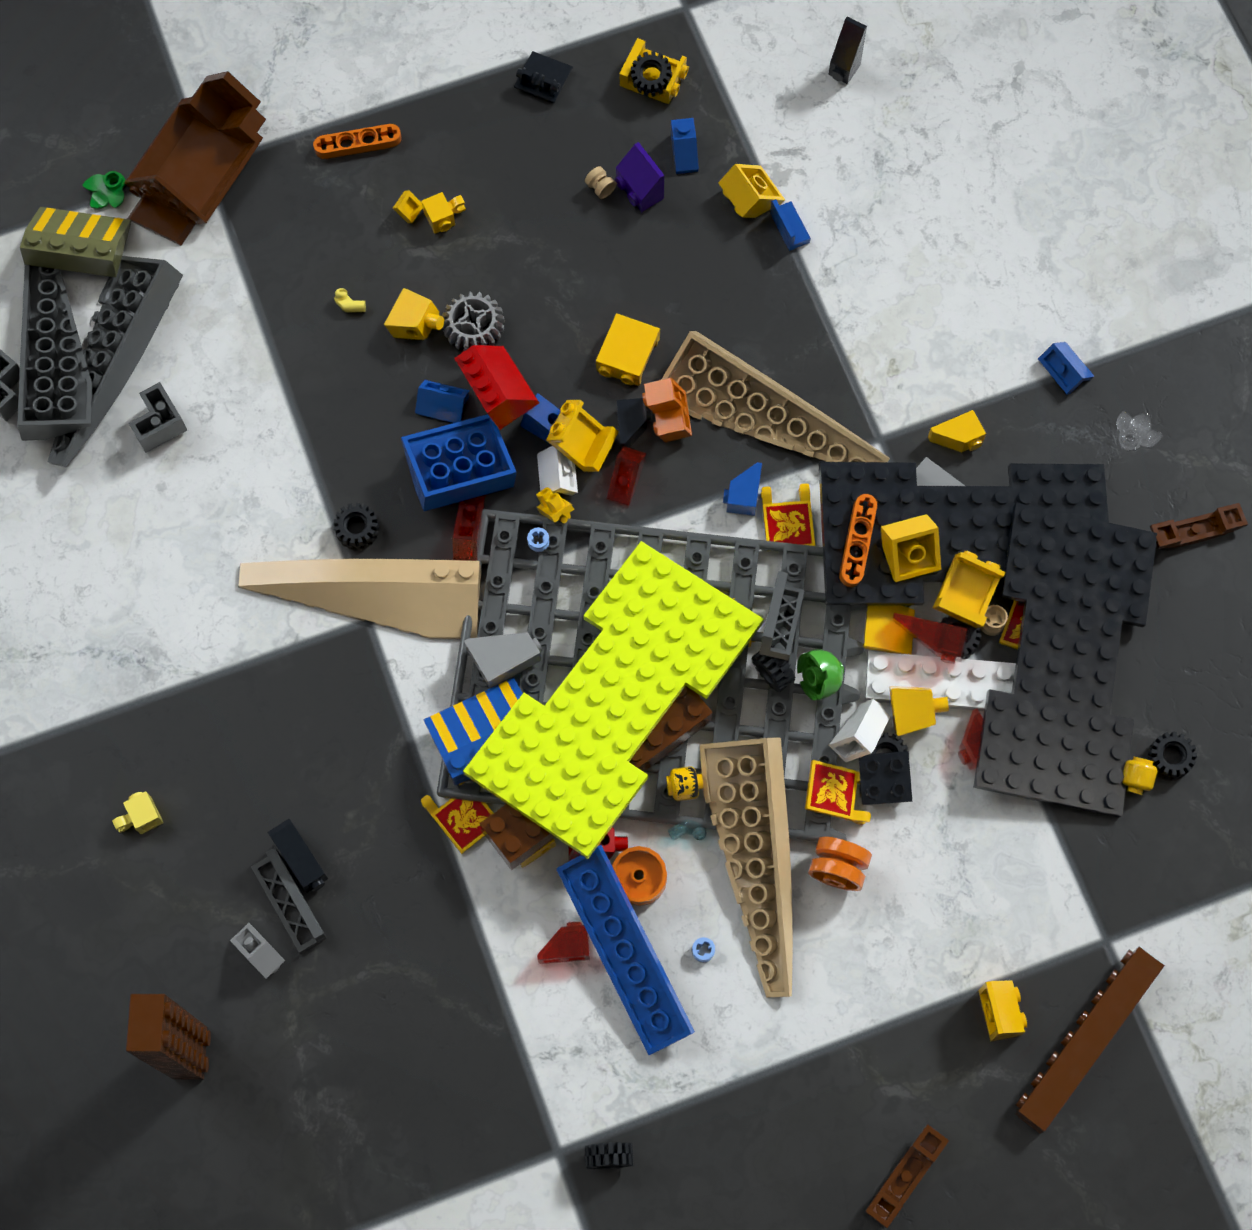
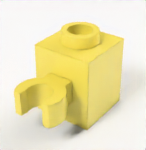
M146 791L132 794L128 798L129 800L123 802L128 814L112 820L119 833L126 831L134 825L135 829L140 834H143L163 824V820L152 797Z

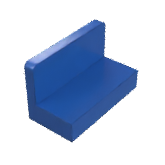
M776 199L772 200L770 215L789 251L810 243L811 238L792 201L779 206Z
M1066 342L1053 343L1038 358L1066 394L1073 392L1083 381L1091 380L1094 377Z
M424 380L418 387L415 413L448 422L462 421L464 404L469 399L470 390Z

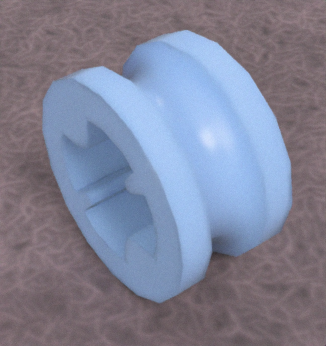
M539 527L530 530L527 536L530 549L535 552L546 550L549 546L547 531ZM537 535L538 538L540 535L543 536V543L539 544L537 542V544H534V537Z
M702 937L693 943L692 954L697 961L708 962L713 958L715 945L712 940ZM709 945L708 950H711L710 954L705 953L703 956H700L698 954L699 950H696L697 946Z

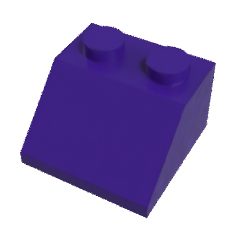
M637 142L617 165L615 182L621 190L624 189L630 203L634 207L637 206L643 212L664 199V174L641 144Z

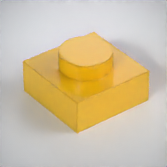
M406 190L393 206V209L407 223H413L423 209L422 202L410 190Z

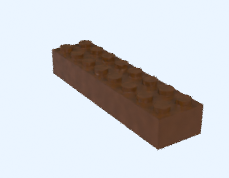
M131 994L126 1051L171 1079H204V1073H207L209 1069V1058L205 1057L206 1046H210L211 1032L207 1030V1026L165 994Z

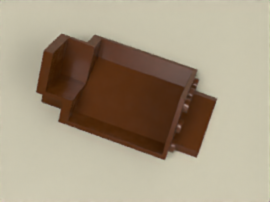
M229 71L206 76L192 97L181 99L124 182L134 196L141 198L127 219L180 246L196 224L207 223L263 139L257 133L266 120L256 110L261 101Z

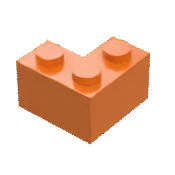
M671 377L644 384L643 402L655 414L656 422L653 423V428L656 436H659L664 442L692 436L686 392Z

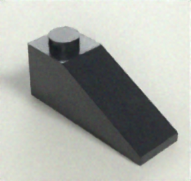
M848 16L844 20L830 61L828 73L834 80L842 81L847 85L861 65L867 30L866 25Z

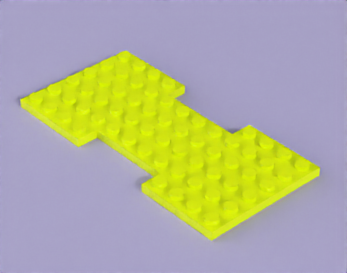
M642 541L583 615L584 620L601 630V633L545 706L526 693H523L463 770L464 775L587 859H589L648 779L646 773L629 763V761L685 686L707 699L764 622V619Z

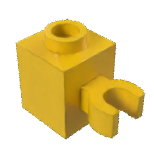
M443 192L422 200L424 214L434 234L440 231L445 232L452 226H455L454 213H461L466 210L465 202L461 195L447 202Z

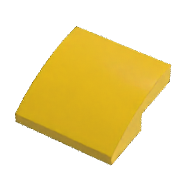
M867 605L863 648L886 651L887 653L912 654L915 610L901 605Z

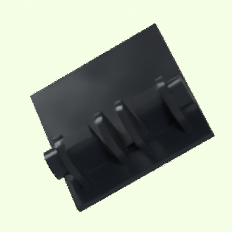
M532 51L524 68L517 70L516 77L518 79L514 88L555 103L573 66Z
M909 751L875 753L858 758L861 786L859 788V795L862 799V805L913 802Z

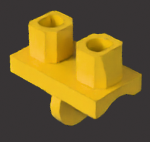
M546 487L536 494L541 503L536 507L540 514L554 523L558 520L566 523L568 518H571L570 512L574 510L572 504L561 498L558 493H553L550 488Z

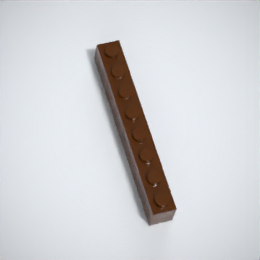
M1137 947L1133 952L1130 949L1126 952L1120 961L1124 965L1119 971L1114 969L1105 981L1109 984L1104 992L1099 990L1091 1000V1003L1094 1004L1089 1013L1086 1010L1083 1011L1076 1021L1079 1025L1074 1033L1069 1031L1061 1041V1044L1064 1045L1059 1054L1054 1051L1046 1062L1049 1066L1044 1074L1039 1072L1031 1082V1085L1034 1087L1029 1095L1024 1093L1015 1104L1019 1108L1015 1115L1039 1134L1046 1131L1165 966L1141 947Z

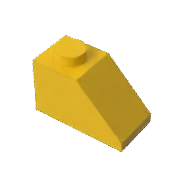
M971 410L930 428L928 439L930 442L959 452H964L968 449L973 451L982 446L986 432L975 412Z

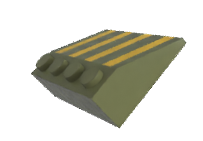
M40 207L26 227L20 245L24 265L117 277L131 220Z

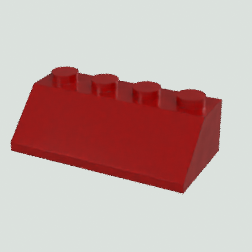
M473 345L454 358L485 411L499 430L539 404L536 396L504 346Z

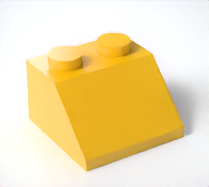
M735 164L718 182L723 189L724 196L733 203L736 213L741 217L756 218L771 210L772 200L776 199L779 205L785 201L762 166Z
M927 514L881 526L882 547L895 582L941 570L939 529Z
M1012 980L985 982L978 991L990 1041L1021 1036L1025 1033L1024 1028H1027V1020L1024 1012L1020 1013L1018 1002H1021V996L1018 987H1014Z

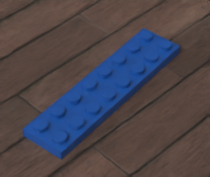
M602 845L595 849L589 859L580 855L556 868L648 1055L693 1034L695 1031Z

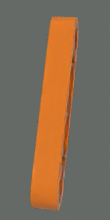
M394 124L379 125L322 135L314 140L313 147L319 158L340 157L395 147L401 142V132L399 127ZM388 133H393V138H389ZM378 134H381V141H379ZM368 135L375 138L372 143H364L362 140ZM345 139L353 142L349 147H342L340 143ZM333 142H336L337 148H335V149H334V144H333ZM323 144H326V150H322Z
M869 494L860 495L854 502L839 574L840 581L847 587L857 586L864 576L877 510V501ZM866 501L867 506L871 508H868L865 517H860L863 512V506L860 504ZM857 523L864 524L867 528V533L864 535L857 534L854 525ZM850 547H860L862 556L859 558L853 557L850 554ZM852 564H857L854 567V575L857 577L850 580L849 575L846 573L850 571Z

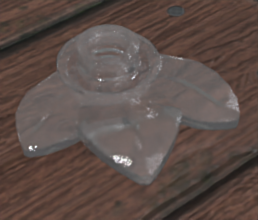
M1122 411L1116 420V426L1120 432L1118 443L1127 451H1134L1139 447H1153L1162 438L1163 434L1161 432L1150 430V413H1142L1132 418L1127 412ZM1126 438H1131L1133 443L1128 442Z

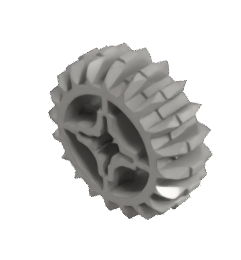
M470 291L468 297L460 294V300L453 298L452 305H446V312L442 314L444 318L442 328L444 329V336L448 338L451 345L455 344L458 350L464 346V351L473 345L489 344L494 346V339L500 340L501 338L500 332L504 331L503 324L505 322L502 308L498 307L497 301H491L489 295L482 298L480 291L476 296H473ZM465 312V315L456 322L457 318ZM470 317H471L472 321H475V323H476V325H477V328H476V326H475L474 323H471ZM491 322L490 326L482 332L481 330Z

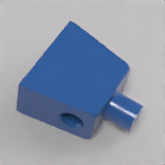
M537 393L536 398L539 404L523 414L520 426L546 441L550 428L559 416L560 410Z

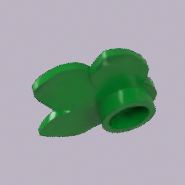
M110 171L105 175H93L82 184L85 189L93 192L90 200V206L93 209H102L108 204L113 208H117L123 203L125 198L123 192L126 185L124 184L125 178L116 171Z

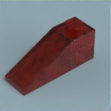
M485 495L460 501L452 538L453 560L477 561Z
M894 613V622L933 654L941 657V661L955 664V661H962L968 635L967 628Z

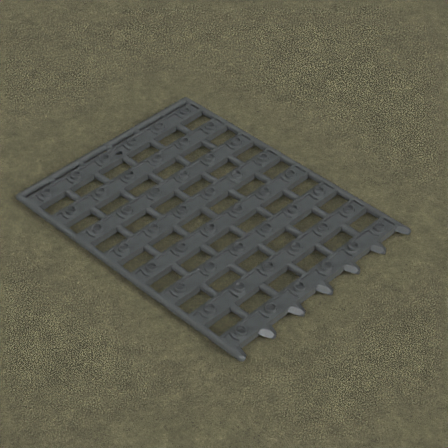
M483 509L479 516L473 561H479L480 567L482 564L488 565L483 601H478V610H481L477 638L503 635L507 613L530 616L528 633L532 639L537 638L543 650L540 652L541 661L522 671L519 688L522 693H526L545 706L547 702H543L548 665L572 667L573 669L601 633V630L584 620L583 615L607 586L609 578L612 579L618 571L617 569H611L615 533L639 536L638 544L642 541L659 553L662 552L663 539L687 541L684 568L719 591L730 592V598L751 611L753 609L754 595L772 597L774 587L755 585L759 550L783 552L781 572L788 573L786 586L804 590L807 555L823 557V547L569 518L566 523H562L559 520L554 523L542 515ZM488 520H495L490 555H484ZM520 523L543 525V529L549 535V546L546 550L539 552L538 561L515 558ZM568 528L591 531L586 566L563 564ZM711 544L735 547L731 582L707 580ZM513 568L536 570L531 606L508 604ZM561 573L585 576L580 612L556 609ZM804 591L803 600L825 603V593ZM783 595L789 602L798 599L797 597ZM801 604L789 661L785 660L786 663H789L790 668L794 672L793 674L795 675L798 646L831 652L842 663L844 668L840 689L825 699H817L814 733L789 731L793 693L805 694L800 684L793 681L781 692H776L765 680L745 678L749 643L718 683L719 690L715 722L711 721L701 730L714 732L713 743L738 741V735L781 738L784 777L788 740L813 743L811 761L816 760L836 765L837 753L829 744L840 731L842 704L855 702L860 698L859 690L844 684L846 657L860 655L865 649L863 648V643L848 637L851 611L864 609L867 605H826L823 639L799 637ZM788 610L781 612L785 618L792 616ZM469 615L464 618L450 707L489 689L473 662L469 693H462L467 657L470 656L464 644V641L471 637L472 618ZM555 619L578 621L573 658L550 655ZM784 626L777 629L781 634L789 632ZM756 632L751 641L762 642L763 632ZM781 643L773 645L776 649L786 651V648ZM744 687L768 690L764 727L740 725ZM688 739L660 759V764L655 763L644 771L658 774L654 812L630 810L629 803L619 818L717 830L716 826H713L710 817L712 812L709 803L705 804L704 818L679 815L681 801H676L673 796L668 795L666 776H670V771L674 768L685 767ZM443 760L441 761L437 795L439 797L507 804L492 793L480 792L481 786L471 779L465 781L460 786L459 784L456 785L454 789L447 788L449 773ZM695 768L697 774H702V769ZM784 778L785 789L807 791L808 781ZM806 810L804 830L788 828L790 839L818 842L820 837H834L847 841L844 833L830 828V815Z

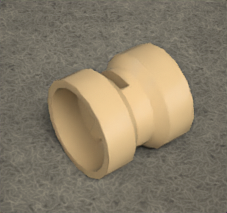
M601 166L591 170L585 178V183L590 188L595 189V194L600 199L609 196L617 185L613 178L606 176V171Z
M999 605L988 606L984 615L987 619L981 630L990 636H995L1002 632L1008 619L1006 610Z

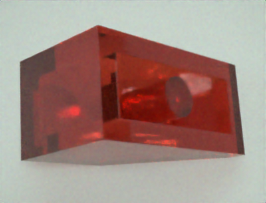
M625 446L622 448L616 458L607 499L628 506L631 504L642 473L646 453Z
M978 708L974 709L969 716L959 746L960 751H958L962 764H967L970 770L976 768L981 740L983 718Z
M569 922L567 927H561L537 954L538 963L548 964L590 960L588 932L585 926L582 925V922Z

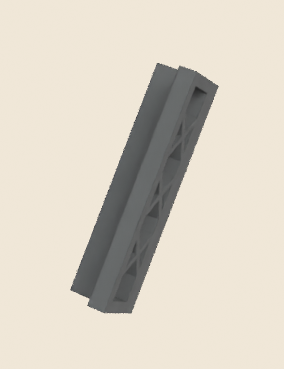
M778 571L759 654L789 661L805 590L786 586L788 573ZM783 595L797 597L798 599L789 602ZM788 610L792 616L785 618L781 612ZM784 626L789 632L781 634L777 629ZM781 643L786 648V651L771 648V646Z
M274 847L266 852L268 857L254 864L251 868L298 952L301 954L327 937L280 854ZM272 863L276 870L273 880L263 878L259 871ZM266 882H267V883H271V888H270V889H269L268 885L266 884ZM276 885L284 886L287 889L288 893L285 901L274 898L273 893ZM278 904L284 905L283 910H281ZM288 906L299 910L300 915L297 923L286 919L285 914ZM290 925L296 926L295 932L292 930ZM300 927L309 929L314 937L303 945L297 939Z

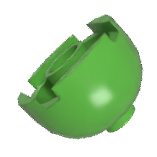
M820 649L812 650L801 654L797 661V674L802 673L804 680L800 681V685L811 700L825 699L840 689L844 668L842 663L831 652Z

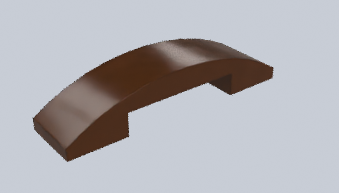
M1240 503L1217 508L1212 513L1176 522L1172 519L1150 526L1152 532L1157 533L1156 544L1158 548L1164 549L1213 539L1247 526L1248 522Z
M927 1124L865 1212L888 1228L949 1140Z

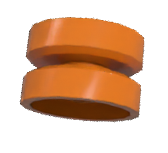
M820 837L815 850L819 858L812 859L808 874L822 883L839 889L861 891L866 877L861 870L868 869L872 854L865 848L843 839Z
M641 846L627 848L617 856L612 864L631 905L643 906L651 904L660 898L666 888L667 871L665 863L660 855L650 848ZM637 871H642L644 875L641 880H637L634 877L637 875Z

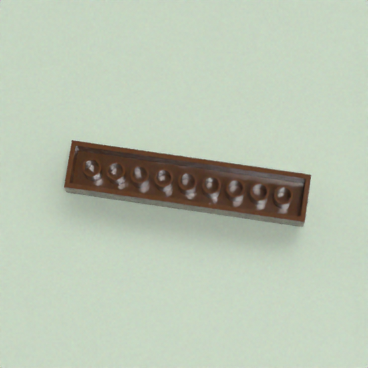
M685 686L629 763L643 772L709 724L712 721L713 712L695 691ZM505 804L479 823L482 833L511 870L556 838L508 804Z

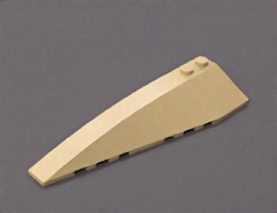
M697 331L689 332L662 378L671 377L686 392L689 415L702 420L703 417L711 421L712 424L723 426L826 462H888L890 459L802 398Z
M317 559L240 563L238 587L268 596L274 595L281 597L283 600L300 602L314 608L315 606L328 612L362 621L375 622L377 625L390 626L399 629V631L416 633L430 639H460L464 618L469 615L472 618L470 638H477L478 601L480 600L481 567L479 561Z
M781 738L700 744L704 798L706 804L709 803L712 812L710 817L713 826L717 828L720 838L718 843L720 849L725 854L727 861L725 863L737 904H740L743 912L741 917L744 927L747 926L751 941H749L751 949L756 954L758 961L756 966L766 997L792 996L793 960L792 885Z

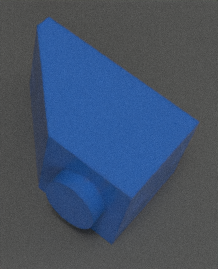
M694 118L671 120V141L676 174L699 172Z
M757 462L730 481L729 490H724L723 503L727 504L728 513L755 516L762 463Z

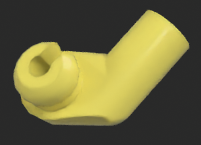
M340 288L335 291V303L344 312H366L365 301H353L347 295L346 289Z

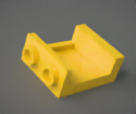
M637 38L619 73L620 86L637 93L639 92L637 88H634L632 82L631 67H633V61H637V56L641 55L643 58L644 52H647L648 56L651 55V51L645 49L644 40ZM663 55V58L666 57L671 65L672 77L666 89H663V94L659 95L658 92H655L656 96L652 97L651 93H649L648 97L669 104L672 97L677 96L680 89L679 83L681 79L686 78L689 66H686L687 57L682 56L680 61ZM648 68L643 72V77L649 81L656 80L660 76V71L657 68Z
M616 313L596 359V371L604 377L620 379L627 385L635 384L640 386L641 377L654 346L657 347L660 340V328Z
M566 400L560 409L559 416L550 428L546 441L582 471L599 472L619 431L613 426H602L582 408L584 402L581 400Z
M964 551V553L955 554L933 609L972 627L980 628L985 624L987 617L984 615L1000 578L1004 577L1005 572L1000 570L998 564L991 561L984 563L977 559L978 556L976 554Z

